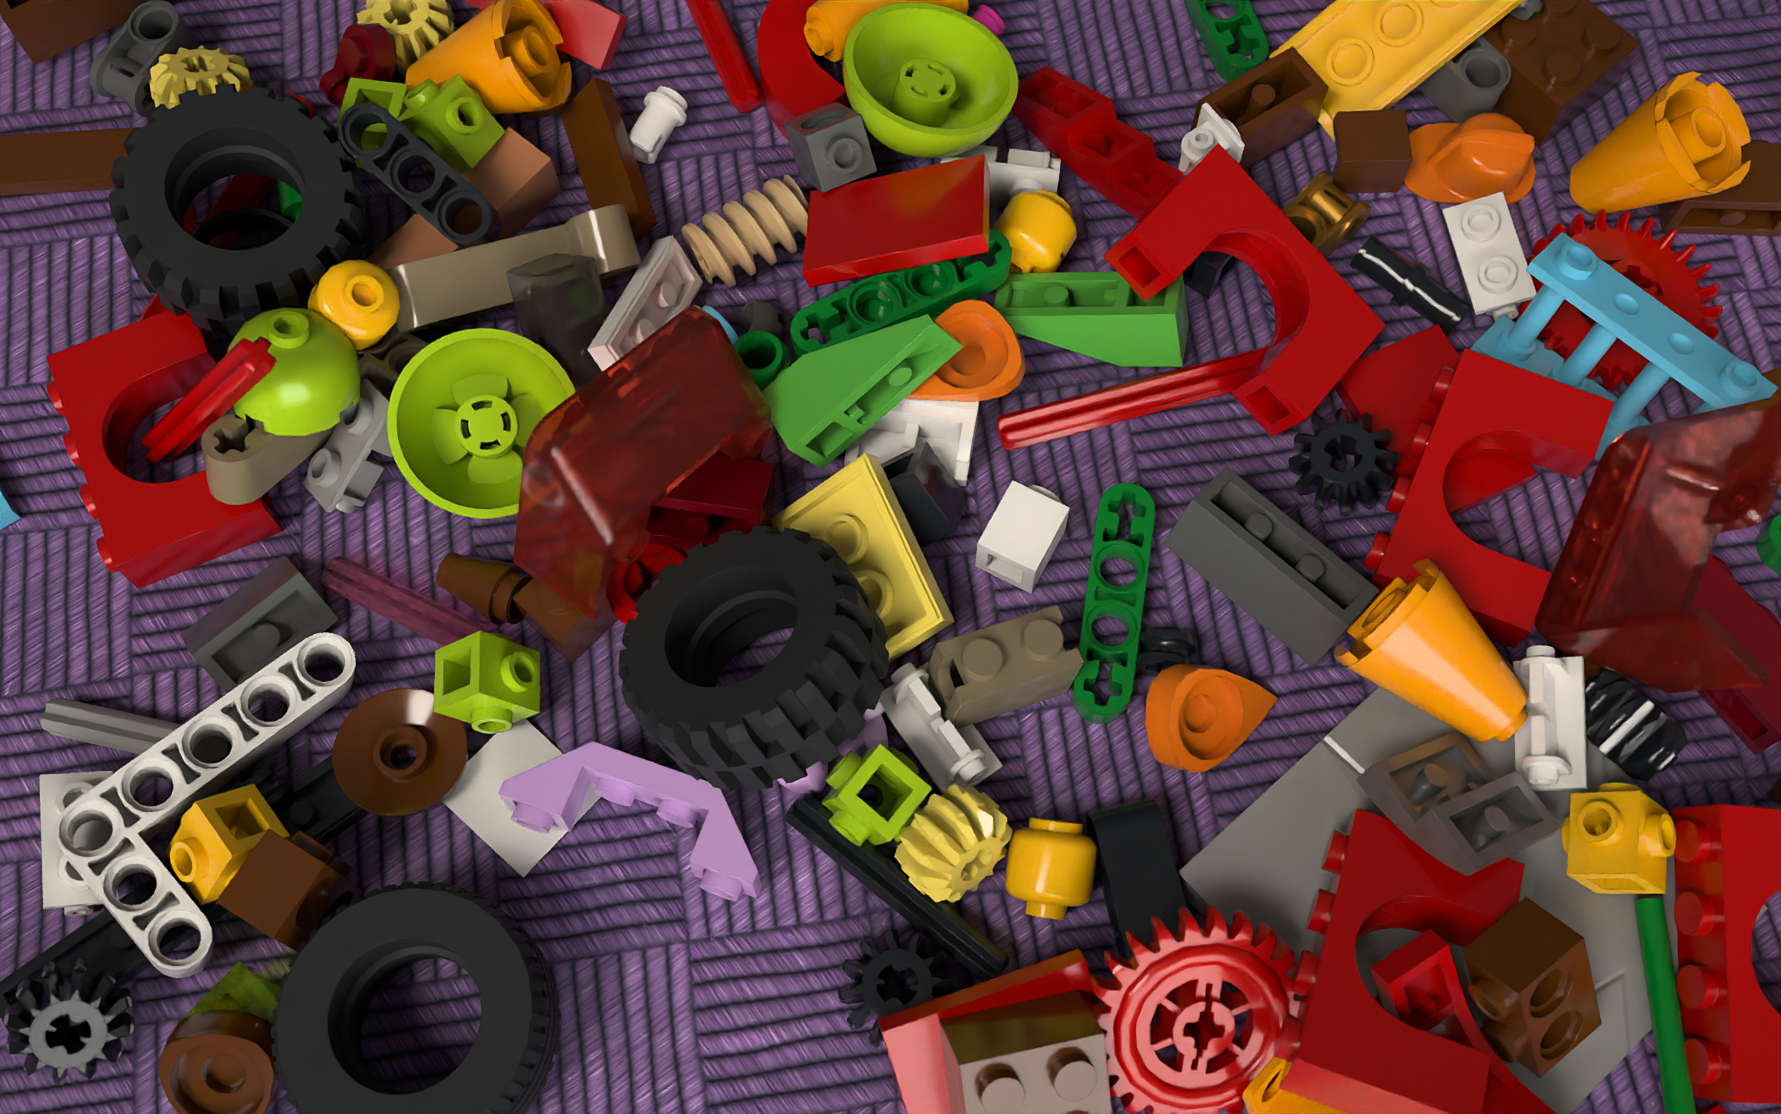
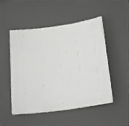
M527 719L513 723L512 728L506 732L496 733L466 763L465 770L458 784L442 800L447 807L523 878L568 832V830L551 826L549 833L544 834L517 824L511 820L513 811L509 810L498 794L503 781L563 755ZM591 783L574 824L601 797L594 792L595 784Z

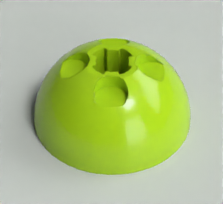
M901 2L885 5L864 15L853 26L846 39L843 54V79L850 105L855 112L861 114L864 127L873 137L887 147L904 155L938 159L967 152L987 140L1001 126L1015 103L1018 93V75L1010 53L988 28L954 9L924 2Z
M476 328L454 332L437 339L423 348L410 360L398 377L391 393L387 411V433L391 452L398 468L409 484L425 499L441 509L457 515L480 519L514 515L533 507L548 497L560 485L571 469L577 456L582 432L581 409L577 393L559 362L533 341L512 332L492 328ZM503 414H506V415L503 417V418H504V421H505V423H506V430H504V422H503V419H502V417H501V415H503ZM498 441L500 444V446L497 443L488 446L483 445V448L480 449L482 443H492Z

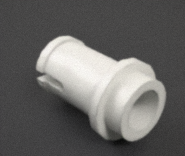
M664 86L658 87L656 92H649L645 96L644 103L646 107L628 134L635 158L646 164H653L656 161L658 153L675 126H682L687 118L685 113L687 102L676 91Z

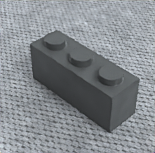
M1227 466L1192 499L1163 542L1166 547L1312 667L1318 663L1380 591Z

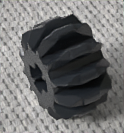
M1341 407L1336 410V424L1329 426L1324 418L1315 415L1311 419L1314 435L1307 433L1296 434L1294 446L1300 454L1290 457L1288 461L1289 471L1302 475L1295 483L1298 495H1309L1317 491L1314 499V508L1319 512L1327 509L1332 499L1338 500L1340 515L1347 517L1351 515V500L1357 498L1363 507L1371 510L1376 506V497L1373 489L1381 492H1390L1392 490L1394 478L1386 471L1399 466V454L1386 449L1392 442V433L1389 429H1379L1371 432L1373 425L1372 415L1366 412L1358 418L1355 424L1348 423L1347 410ZM1341 454L1353 455L1354 468L1351 469L1349 464H1346L1345 471L1334 470L1332 457L1336 456L1338 461H1341Z
M1604 668L1593 679L1589 678L1585 682L1586 737L1610 760L1614 761L1635 779L1649 781L1660 771L1664 772L1678 759L1677 754L1688 744L1684 728L1630 679L1618 670Z
M888 929L885 936L887 951L880 953L872 940L865 938L860 942V949L869 964L865 965L856 960L846 959L843 963V973L861 984L846 985L838 990L839 1001L845 1004L863 1003L851 1012L847 1018V1023L852 1030H855L873 1019L875 1023L870 1031L869 1044L876 1048L884 1041L877 1019L937 999L934 995L948 994L956 990L957 983L954 976H931L947 962V955L943 950H938L931 953L925 959H921L920 956L924 950L926 937L919 932L915 933L911 938L908 950L899 949L898 931L896 929ZM892 975L899 983L910 978L915 984L910 985L909 997L912 1000L904 1005L896 997L885 1002L879 994L886 993L884 981L886 977Z
M81 957L75 961L72 974L64 975L60 967L50 961L43 968V983L24 979L18 985L16 997L20 1002L8 1006L4 1017L6 1027L13 1029L7 1037L6 1048L9 1055L27 1053L23 1068L28 1076L49 1065L53 1067L52 1080L55 1081L57 1086L67 1077L68 1068L77 1067L79 1072L90 1080L97 1073V1058L116 1062L121 1056L122 1043L119 1039L129 1037L134 1030V1016L125 1012L132 1006V993L128 988L112 989L115 984L116 972L112 970L111 966L101 970L94 977L87 976L88 961ZM66 1014H68L69 1017H70V1019H71L74 1023H79V1022H83V1023L80 1024V1025L72 1026L71 1023H70V1021H69L67 1018H60V1019H57V1018H58L59 1016H61V1015H66Z

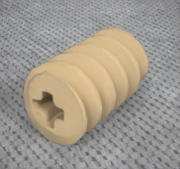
M784 174L783 183L774 178L767 180L763 186V194L753 189L747 191L743 196V206L737 201L732 200L725 203L723 206V218L715 212L710 211L706 213L702 218L703 230L693 223L684 225L682 228L683 238L694 263L706 281L712 285V278L718 276L731 288L736 285L733 271L734 266L739 265L751 277L757 273L754 255L759 253L771 266L777 263L774 244L779 242L790 254L797 252L794 233L799 231L806 238L809 204L796 182L788 174Z

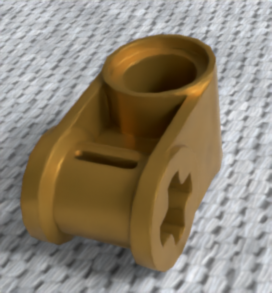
M1326 170L1317 174L1300 194L1282 209L1293 225L1325 258L1335 249L1344 246L1357 233L1372 210V207L1365 201L1356 203L1333 185V176Z

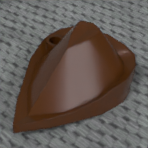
M225 1009L200 1012L181 1019L167 1038L164 1050L159 1057L158 1076L168 1101L177 1113L265 1114L278 1088L280 1074L276 1072L274 1066L276 1057L272 1056V1044L275 1043V1039L271 1038V1027L273 1025L267 1019L248 1012Z

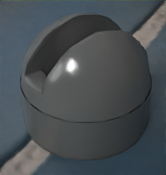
M751 298L741 312L736 334L740 338L751 331H766L782 341L785 335V318L782 312L772 304Z

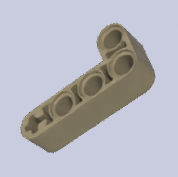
M615 204L579 214L571 218L564 225L402 264L385 270V272L391 276L399 291L400 311L396 324L399 333L406 334L608 282L630 273L641 266L642 262L624 204Z
M394 324L376 344L362 350H356L360 363L361 384L365 378L371 380L390 399L394 385L405 366L418 352L429 344L411 333L400 334L397 325ZM231 408L212 423L202 434L201 448L210 493L218 501L231 505H243L257 500L327 442L337 424L330 429L306 436H279L265 432L263 422L252 419L246 413V421H244L236 414L234 408Z

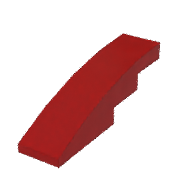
M1046 65L1018 82V93L1011 112L1076 175L1113 204L1136 219H1139L1184 173L1157 158L1151 137L1117 120L1112 99Z

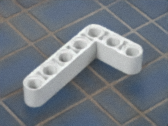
M330 632L316 633L307 637L72 802L60 814L55 825V835L67 860L154 967L164 975L183 978L200 972L211 960L214 952V936L206 916L152 852L146 842L181 818L195 801L211 796L260 758L266 756L339 703L350 692L356 667L355 652L350 643L343 637ZM318 658H329L336 661L341 666L343 672L332 681L321 682L308 675L306 667ZM272 696L279 698L288 707L287 713L274 722L258 720L250 712L251 706L263 697ZM217 736L224 738L231 744L230 754L218 763L207 764L200 762L192 754L198 742L207 737ZM159 777L166 779L174 786L171 796L158 806L147 807L140 805L134 800L136 788L149 778ZM101 820L113 826L110 840L97 850L84 851L73 845V837L76 830L88 821ZM142 872L150 874L157 880V887L152 897L140 905L130 906L121 903L117 899L116 891L119 883L133 873ZM187 925L195 928L200 933L201 942L199 948L186 959L173 960L166 958L160 953L162 937L173 927Z

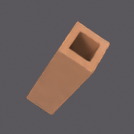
M510 127L505 130L501 138L473 169L459 174L498 211L501 227L496 241L517 235L562 192L552 159ZM470 205L458 211L454 222L458 234H471L480 227L483 219L481 207ZM416 213L365 261L375 264L385 271L402 264L462 250V248L443 236L420 214Z

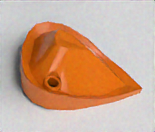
M966 300L955 303L935 320L954 334L964 347L905 398L978 402L1007 395L1019 386L1026 371L1024 352L1016 333L1002 315L984 301Z
M1181 663L1162 670L1149 687L1144 722L1148 745L1154 759L1169 768L1190 772H1205L1226 760L1263 721L1278 698L1260 685L1223 669L1208 665Z

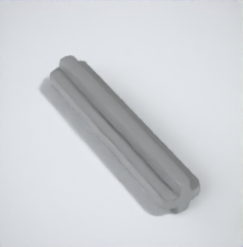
M59 697L53 698L46 703L45 712L40 720L41 727L51 735L140 755L182 726L177 723ZM217 736L207 737L198 742L192 754L200 762L207 764L218 763L230 754L232 746L224 738Z

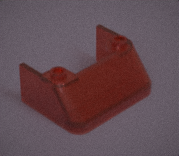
M697 305L687 307L551 410L537 424L526 443L523 456L513 562L592 621H595L603 614L609 573L621 563L626 566L633 563L646 548L650 539V532L646 528L651 508L714 454L728 456L735 461L741 458L760 461L762 450L772 435L774 427L770 423L771 408L717 318Z
M1781 395L1636 427L1618 436L1606 448L1552 573L1534 621L1536 630L1548 642L1560 651L1573 656H1583L1584 660L1668 693L1767 685L1770 676L1769 672L1702 607L1689 608L1718 533L1754 526L1762 521L1771 509L1781 484Z

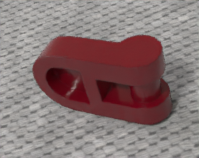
M373 22L352 24L347 27L339 43L334 67L327 71L319 81V89L330 103L342 107L350 77L385 82L391 81L396 58L395 48L388 31L381 24Z

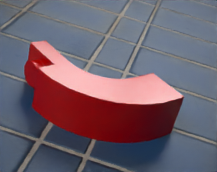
M770 0L761 17L758 28L757 56L764 103L773 123L788 141L783 122L834 102H839L848 107L845 87L816 63L812 57L814 52L805 38L804 25L807 23L806 13L817 0Z
M1428 929L1404 946L1392 951L1386 958L1370 968L1379 994L1374 999L1389 1014L1417 1029L1492 1055L1482 1114H1557L1507 1068L1489 1045L1472 1017L1465 1001L1449 944L1435 932Z

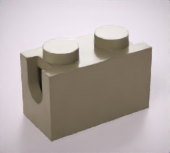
M1058 605L936 644L926 672L929 675L928 684L936 702L941 708V714L945 722L950 720L957 730L1067 693L1084 661L1078 648L1066 652L1064 650L1063 634L1059 628L1064 618ZM961 676L964 685L955 689L952 678Z

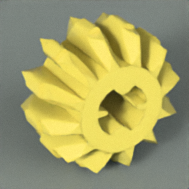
M366 0V10L357 13V24L379 23L388 31L395 48L396 62L394 71L398 70L405 79L410 65L456 31L453 22L455 19L450 4L445 0Z
M201 45L198 49L188 50L181 47L176 55L164 54L160 56L159 63L150 68L151 80L149 84L155 108L160 104H164L168 109H171L181 104L178 97L179 94L197 89L199 96L216 93L215 85L235 84L237 92L251 93V87L254 85L253 80H250L249 70L245 66L244 58L237 55H229L225 48L207 50Z
M955 783L947 787L941 796L937 794L931 795L928 804L921 811H914V820L900 832L899 837L902 842L897 847L894 857L901 864V869L909 876L908 881L923 895L927 894L936 903L946 899L952 903L960 900L967 890L976 891L980 881L988 875H993L992 869L996 862L1006 856L1007 849L1005 845L1010 841L1013 830L1007 824L1008 818L999 810V805L986 793H980L972 785L962 788Z

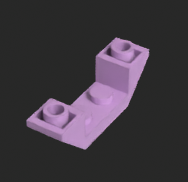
M592 741L503 781L498 792L509 810L513 811L511 820L530 830L544 834L549 833L551 826L562 828L569 832L572 831L573 824L591 783L596 785L594 792L597 795L611 802L631 806L634 799L657 806L656 814L673 824L694 828L696 821L702 822L704 824L689 859L694 876L701 878L699 887L713 895L732 901L738 900L740 892L755 898L758 897L762 885L755 863L721 789L714 788L708 781L702 779L697 781L691 775Z

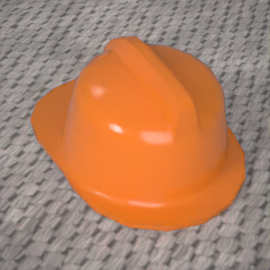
M1480 113L1468 118L1461 124L1444 122L1428 124L1409 133L1413 160L1403 180V184L1409 191L1424 200L1462 204L1503 191L1507 206L1522 200L1534 185L1536 169L1533 156L1531 155L1534 149V136L1526 134L1522 127L1508 116L1499 113Z

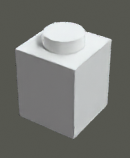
M1012 480L977 543L975 566L1026 592L1032 593L1065 532L1070 507L1063 505L1053 492L1037 485L1026 487Z

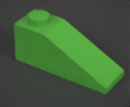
M1117 271L1009 273L1006 281L997 289L993 308L1002 315L1016 333L1120 367L1183 366L1189 325L1183 274L1146 302Z
M929 314L802 355L791 366L782 370L777 375V378L756 397L788 449L823 470L964 346L954 334Z

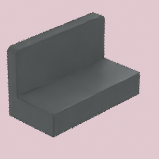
M284 555L181 634V637L194 659L227 694L307 637L316 633H323L337 622L339 618Z

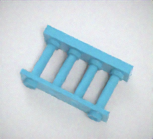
M1563 232L1535 257L1526 268L1528 273L1544 284L1518 321L1515 323L1507 316L1502 315L1470 349L1614 401L1615 403L1594 458L1665 512L1679 499L1707 465L1692 454L1725 417L1742 429H1745L1779 388L1762 376L1753 365L1741 361L1599 259L1590 248L1577 243ZM1567 300L1596 321V323L1567 361L1563 363L1564 358L1553 350H1546L1544 344L1536 339V337L1562 302ZM1617 338L1649 360L1647 365L1619 398H1616L1592 379L1587 378V375ZM1670 377L1704 400L1671 438L1639 415Z

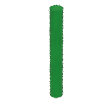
M1662 898L1637 899L1633 903L1665 1114H1696L1693 1088L1690 1082L1686 1058L1685 1037L1664 902Z

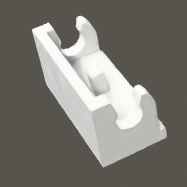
M904 398L846 449L845 466L864 453L877 456L880 464L927 441L957 485L966 487L977 429L979 401L956 402Z

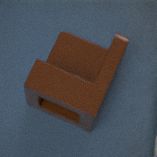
M1405 109L1337 112L1332 122L1337 152V161L1331 174L1333 176L1332 184L1345 194L1398 192L1413 160Z

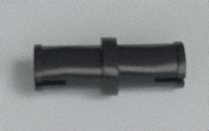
M1374 234L1364 243L1349 265L1391 293L1393 297L1390 301L1395 305L1401 307L1405 303L1432 324H1439L1447 336L1472 305L1469 301H1464L1429 276L1427 273L1430 268L1425 264L1419 262L1415 266L1381 242Z

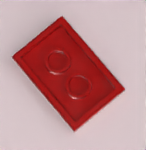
M985 154L847 183L824 193L820 190L811 191L802 273L808 286L816 287L988 252L990 169Z
M1439 324L1357 359L1333 387L1355 423L1361 415L1368 412L1373 416L1371 432L1379 429H1389L1392 433V442L1386 449L1399 454V466L1386 472L1394 478V485L1399 474L1408 478L1411 477L1417 459L1408 456L1407 451L1420 420L1422 419L1430 423L1433 421L1439 404L1428 401V398L1442 365L1454 369L1460 357ZM1490 452L1467 456L1452 464L1445 471L1443 496L1448 513L1451 518L1456 517L1529 483L1537 473L1530 462L1507 454Z
M1076 949L877 1019L906 1114H951L939 1019L1078 990L1084 1001L1098 1004L1096 995L1089 983L1090 973L1088 965L1081 951Z

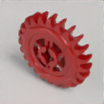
M1605 209L1600 210L1595 215L1589 229L1585 226L1583 214L1580 213L1570 222L1567 233L1562 223L1556 224L1550 231L1548 238L1543 237L1536 242L1532 249L1533 255L1526 259L1527 266H1529L1531 261L1563 232L1577 243L1590 248L1599 259L1712 340L1719 333V328L1710 324L1719 318L1723 311L1722 306L1707 307L1704 305L1713 300L1720 290V285L1697 286L1708 274L1711 264L1705 263L1698 268H1687L1685 264L1694 254L1696 244L1673 253L1670 248L1677 234V229H1671L1657 241L1652 239L1654 217L1648 218L1637 232H1633L1629 224L1631 216L1629 210L1622 213L1613 228H1610L1606 222L1607 212ZM1531 275L1536 292L1538 293L1544 283ZM1533 299L1524 301L1519 307L1521 315ZM1567 300L1562 302L1536 337L1545 338L1547 342L1544 344V348L1559 354L1564 358L1563 363L1567 361L1596 323V321L1586 315L1593 326L1587 323L1580 313L1581 310ZM1617 338L1587 375V378L1593 380L1596 375L1601 376L1604 387L1609 390H1615L1620 382L1624 380L1628 388L1649 360Z
M1210 904L1207 907L1206 922L1203 928H1199L1190 911L1186 907L1181 906L1179 907L1180 922L1178 932L1171 933L1158 916L1152 915L1151 923L1153 926L1154 942L1148 944L1137 937L1135 933L1127 930L1125 937L1133 957L1130 960L1117 957L1108 950L1104 953L1105 960L1116 978L1114 980H1103L1097 975L1089 976V983L1093 992L1104 1002L1094 1004L1090 1001H1085L1104 1032L1110 1096L1120 1097L1124 1110L1130 1113H1137L1144 1109L1145 1114H1219V1110L1226 1109L1229 1114H1242L1243 1093L1274 1056L1277 1038L1286 1014L1289 1013L1297 1016L1302 995L1290 991L1293 974L1297 965L1294 962V950L1286 941L1281 939L1276 941L1275 932L1265 922L1258 923L1253 934L1252 923L1241 910L1234 912L1233 922L1227 929L1222 913L1216 906ZM1222 982H1231L1242 992H1221ZM1156 1010L1160 1019L1150 1030V1022ZM1247 1011L1246 1022L1240 1037L1236 1040L1233 1037L1235 1034V1020L1233 1016ZM1174 1043L1178 1049L1176 1061L1167 1060L1157 1050ZM1226 1048H1228V1050H1227L1225 1053H1223V1054H1221V1055L1215 1057L1214 1059L1208 1061V1059L1213 1058L1214 1056H1216V1055L1222 1053ZM1280 1071L1272 1078L1270 1083H1274Z

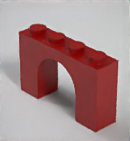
M1218 143L1192 164L1117 240L1103 257L1145 302L1176 280L1201 252L1216 251L1232 255L1245 262L1258 274L1267 287L1274 305L1275 331L1266 352L1230 393L1266 432L1273 437L1306 420L1386 325L1371 310L1367 302L1328 263L1325 256L1315 249L1293 225L1283 210L1270 200L1248 176L1243 167Z
M167 310L46 356L54 379L46 384L47 391L57 412L62 417L66 416L70 431L63 434L64 445L74 464L78 468L82 467L87 483L79 486L80 495L92 518L95 520L99 519L104 536L97 538L96 544L104 564L111 573H122L132 584L141 589L283 532L269 491L251 503L231 505L218 501L210 493L205 470L167 483L141 482L130 478L128 475L126 464L127 450L130 440L141 422L159 407L184 397L221 360L212 332L195 326L188 311L182 316H176Z
M1464 348L1454 369L1442 365L1428 398V401L1439 404L1432 423L1421 419L1407 451L1408 456L1417 459L1410 478L1399 474L1385 507L1386 511L1396 514L1388 534L1380 531L1376 532L1363 567L1374 570L1369 582L1380 590L1376 594L1378 595L1397 577H1400L1407 585L1421 575L1412 565L1419 560L1429 558L1444 573L1488 638L1515 648L1531 632L1552 573L1490 550L1467 537L1453 522L1446 508L1443 496L1445 471L1452 464L1467 456L1491 452L1514 456L1577 480L1596 455L1615 402Z
M1725 804L1672 808L1676 832V847L1674 851L1676 894L1674 920L1677 925L1678 947L1676 988L1680 999V1011L1685 1037L1684 1044L1694 1098L1735 1103L1781 1104V1015L1770 1005L1761 991L1754 973L1751 956L1752 932L1757 916L1766 901L1781 889V809Z
M1356 808L1345 832L1333 829L1321 863V870L1332 873L1328 891L1321 888L1317 889L1306 923V929L1317 933L1313 952L1305 949L1302 950L1290 987L1291 992L1302 995L1297 1016L1289 1013L1286 1014L1274 1050V1057L1285 1060L1279 1089L1348 1114H1482L1492 1055L1417 1029L1389 1014L1372 997L1362 981L1356 963L1355 945L1357 940L1369 933L1383 929L1400 928L1421 933L1431 929L1444 941L1466 948L1518 904L1525 864L1504 858L1478 872L1465 876L1423 850L1388 818Z

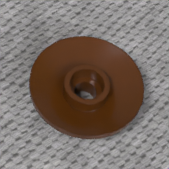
M415 688L391 689L366 699L346 717L334 741L332 754L333 769L341 789L354 804L363 810L383 817L413 816L436 806L456 787L467 763L468 738L461 720L434 712L433 693ZM405 750L417 752V758L413 765L405 769L395 767V759L401 752Z

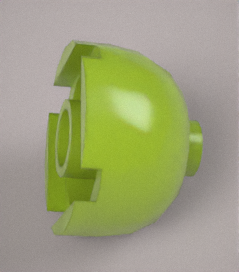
M284 307L262 312L245 322L228 347L229 352L242 338L254 342L259 336L268 339L272 343L268 352L277 360L275 367L233 405L236 414L244 421H246V413L252 419L263 422L265 432L279 436H306L330 429L341 422L340 412L348 408L351 402L354 408L360 400V363L351 340L343 331L318 312L306 308Z

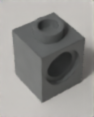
M834 102L783 122L800 178L822 193L877 171L861 114L839 102Z

